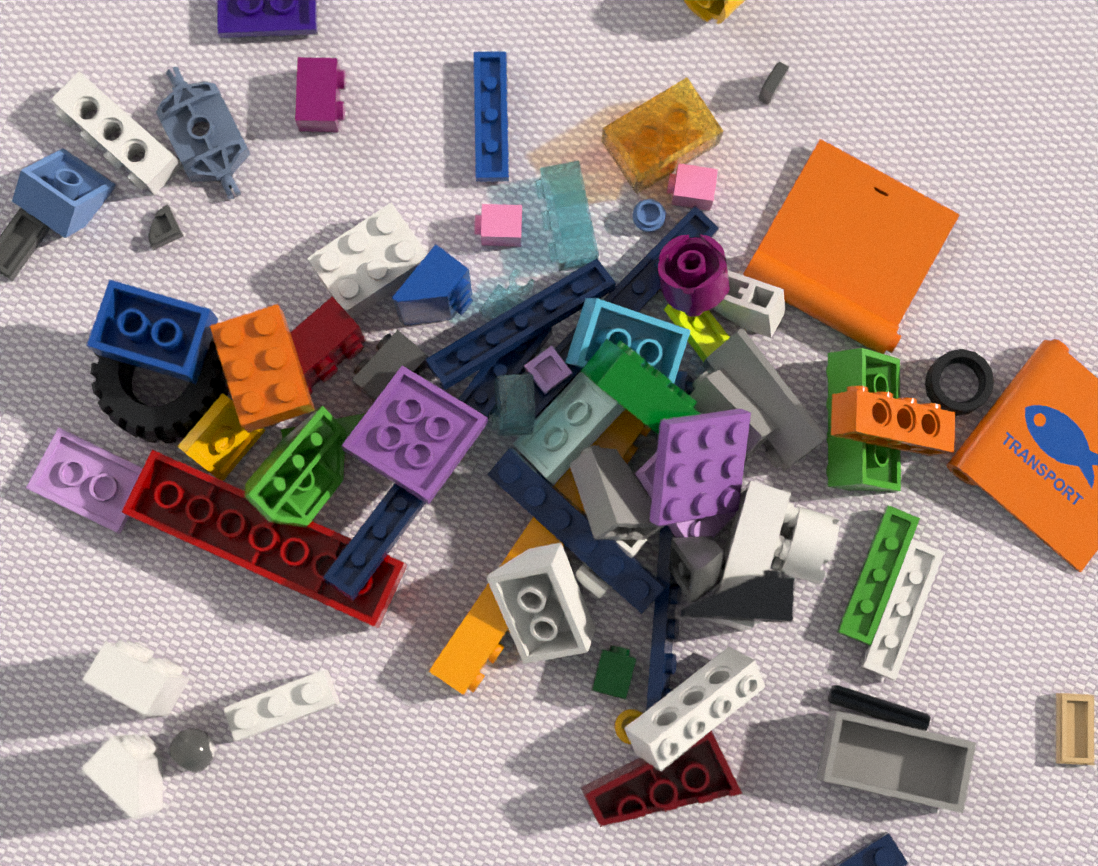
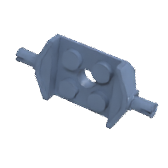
M172 67L176 77L168 69L166 75L173 86V92L160 102L156 114L191 182H221L228 199L235 198L231 189H233L237 197L240 196L241 191L233 178V174L251 153L215 83L205 81L188 84L185 82L179 67ZM198 122H207L210 125L209 131L203 136L194 135L193 127Z

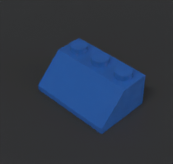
M435 244L392 297L400 322L407 326L452 320L457 313L463 315L473 301L471 298L472 288L469 269Z

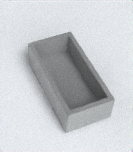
M829 711L816 779L963 813L976 742L841 711Z

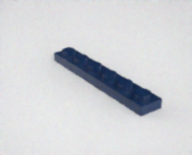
M596 258L426 358V365L445 391L583 308L585 298L600 299L616 289V282Z
M509 448L487 474L641 614L645 613L667 587L615 540L594 539L587 515L514 449Z

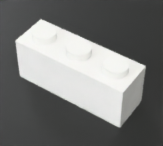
M322 670L229 705L223 709L234 741H242L340 704L329 671Z

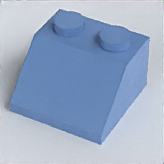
M62 148L20 171L12 202L50 227L54 232L67 238L87 226L113 192L116 184Z

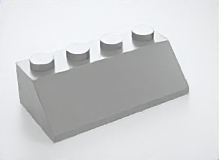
M743 328L733 334L705 359L702 365L705 368L703 373L708 371L712 374L723 368L778 426L773 434L763 443L767 449L765 455L774 467L778 468L780 466L783 471H786L828 438Z

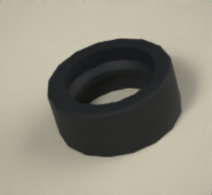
M965 349L952 350L939 357L927 371L925 379L926 393L930 401L940 404L943 410L955 412V416L969 414L984 405L991 396L994 386L993 372L987 361L976 352ZM960 363L968 366L978 378V391L968 401H953L941 389V373L951 364Z

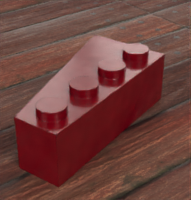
M712 730L661 771L639 757L581 787L600 827L645 817L647 814L661 811L667 812L686 805L701 804L725 796L732 797L742 794Z

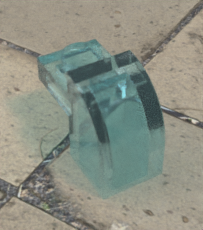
M533 374L498 375L494 382L496 410L491 415L492 429L497 428L498 436L532 435L535 421Z

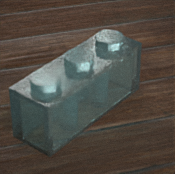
M579 161L540 168V179L534 181L538 200L544 199L546 211H541L544 231H551L553 242L547 243L551 263L557 262L558 270L561 272L581 268L596 258L599 260Z

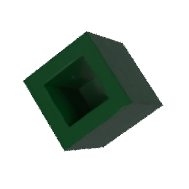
M610 645L609 651L601 650L591 691L626 699L637 659L629 656V649Z

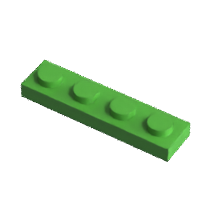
M889 505L885 507L837 633L867 646L872 644L920 518Z

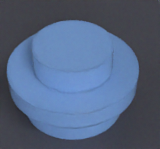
M642 200L633 210V222L638 229L644 232L657 231L665 222V209L656 200Z

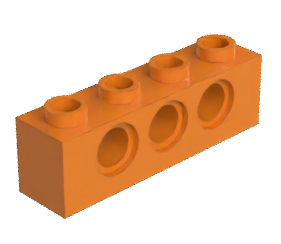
M849 386L847 387V392L832 394L831 436L926 456L954 453L955 412L943 410L941 405L936 403L917 404V399L903 397L896 399L893 398V393L890 392L870 393L868 392V387Z

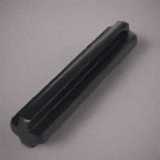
M833 685L830 689L828 701L832 704L906 727L927 731L929 727L930 715L839 685Z

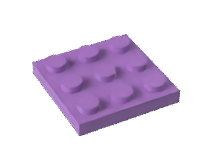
M402 365L342 444V449L398 486L430 504L488 424V417Z
M735 409L660 421L650 522L657 526L737 512L739 510L751 412L744 409Z

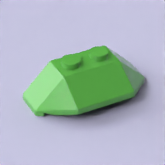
M324 406L319 407L281 440L245 483V497L269 522L299 527L308 526L344 481L345 454L342 444L345 441L346 430Z

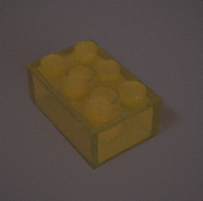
M686 77L603 127L601 142L637 195L670 173L675 172L678 163L688 164L719 145L723 129L690 80Z

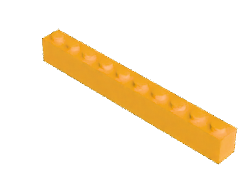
M625 409L591 446L598 445L601 448L616 449L628 465L638 450V447L633 444L640 434L646 437L651 428ZM569 468L554 486L586 514L571 468ZM533 517L499 567L528 549L561 543L563 548L565 545ZM489 583L429 670L430 673L462 695H465L468 690L472 693L476 691L485 677L481 670L487 661L494 664L505 647L500 644L501 640L507 632L510 633Z

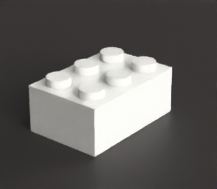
M391 202L307 259L330 295L354 319L399 289L428 253Z
M119 639L117 643L104 642L82 681L144 716H169L189 678L181 674L184 668L168 659L153 658L154 651L138 642H125Z

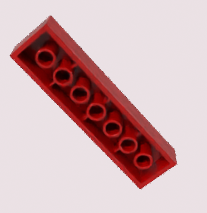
M153 449L121 511L132 518L378 629L407 568L404 562L387 555L356 598L351 600L327 584L323 579L324 575L352 540L351 538L313 521L306 527L269 522L245 497L244 490Z

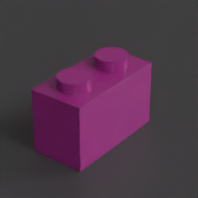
M297 57L295 122L299 132H339V121H345V102L340 101V90L346 89V71L340 69L337 58Z

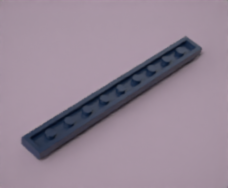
M552 327L480 369L458 400L489 419L524 373V365L536 357L550 338ZM394 483L324 575V581L351 600H354L426 502Z
M678 371L674 384L690 395L695 390L692 385L694 383L693 378L686 371ZM668 525L660 529L657 578L667 587L654 603L646 711L673 691V689L669 688L670 674H675L677 664L676 654L672 653L673 639L677 640L679 635V620L675 619L676 605L681 603L682 588L677 584V581L668 569L671 541L675 537Z

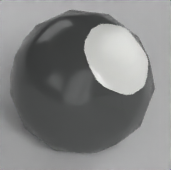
M189 728L179 732L173 738L169 755L181 767L192 773H197L211 764L215 746L212 738L206 732L200 729Z

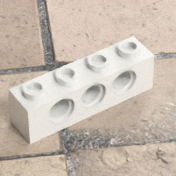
M79 71L51 99L59 109L55 114L68 127L75 124L80 128L82 132L79 136L93 149L99 145L106 152L103 157L115 169L118 170L121 166L130 173L127 176L128 180L140 191H143L146 187L155 195L182 167L170 151ZM97 110L93 118L84 119L87 112ZM121 131L118 139L108 141V137L112 132ZM145 152V156L141 161L132 162V157L136 153Z
M728 647L626 726L624 729L636 755L660 771L765 688L756 661Z

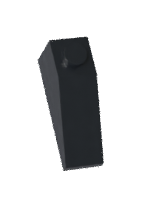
M764 570L763 576H757L681 609V617L791 623L793 622L795 578H785L784 571Z

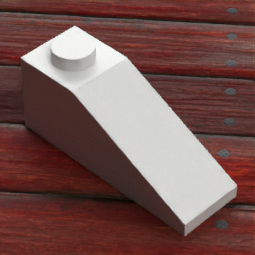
M728 270L729 293L712 309L744 329L772 338L786 312L784 289Z

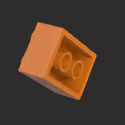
M278 304L210 325L240 424L247 432L315 411L285 315Z

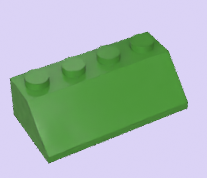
M865 348L828 353V365L826 368L828 378V398L826 401L828 411V432L826 435L828 437L826 438L828 444V465L826 468L828 487L849 491H901V450L831 436L832 394L847 392V387L865 386L868 387V392L870 393L890 392L893 393V398H900V359Z

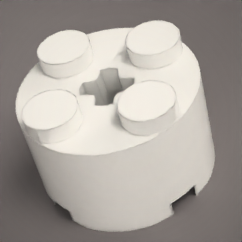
M800 506L797 508L793 507L788 524L784 523L783 527H781L780 536L784 537V543L779 557L775 556L772 561V568L784 571L786 575L821 584L826 571L820 569L822 564L825 565L827 561L831 562L839 532V525H836L839 518Z

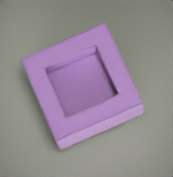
M550 346L524 365L525 370L544 395L572 375L571 370L553 346Z

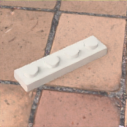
M912 539L872 644L868 646L861 668L890 680H896L944 552Z

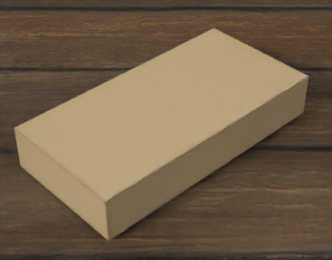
M1056 693V763L1094 765V695Z

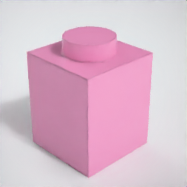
M678 163L676 174L670 173L668 179L667 193L673 194L671 205L689 208L696 206L698 209L710 211L714 201L718 169Z
M482 204V214L475 215V235H481L482 246L521 247L522 205Z

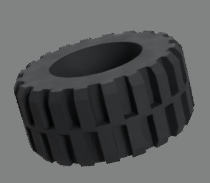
M213 336L197 384L189 382L184 392L177 399L162 406H148L140 402L134 395L132 378L136 366L94 353L99 358L98 363L91 364L90 374L96 378V381L91 385L93 394L100 399L98 401L99 407L117 426L134 437H140L147 442L156 443L157 440L168 444L176 443V438H185L222 393L228 396L229 389L226 386V376Z

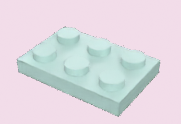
M580 372L521 434L513 445L554 485L570 468L569 464L581 455V451L590 447L625 409Z

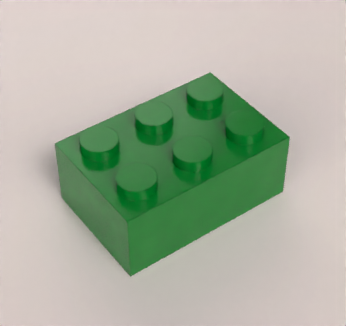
M606 339L581 370L595 385L658 435L661 420L700 414L693 408L697 404L696 400L676 386L647 361L644 363L645 359L621 340L615 345Z

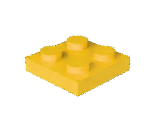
M222 393L177 447L217 479L224 481L266 430L260 428L247 432L240 424L234 402Z

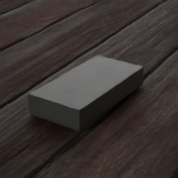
M21 207L0 235V273L11 281L16 278L51 229L34 216L28 214Z

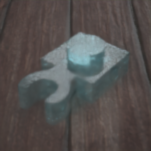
M515 269L509 276L508 288L505 289L498 284L480 308L479 314L491 321L523 302L520 297L529 294L533 290L534 280L531 278L525 286L517 285L515 281L520 276V270Z

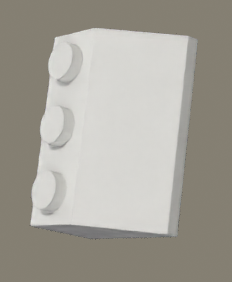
M561 543L528 549L488 574V583L524 664L588 653L596 627Z
M138 734L112 736L81 768L133 820L157 814L163 808L162 757L156 752L159 748L158 745L145 734L141 737Z

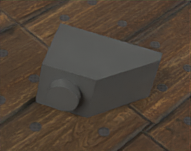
M712 536L674 537L671 541L668 569L690 602L698 601L719 584L720 573L725 568L726 563L725 552L719 547Z

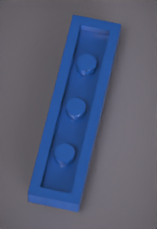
M506 51L474 52L476 182L509 181Z

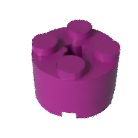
M689 234L672 239L662 248L659 255L658 274L663 296L673 308L685 312L688 316L696 317L704 311L717 306L729 293L730 286L724 249L718 241L710 236L701 234L700 238H689Z

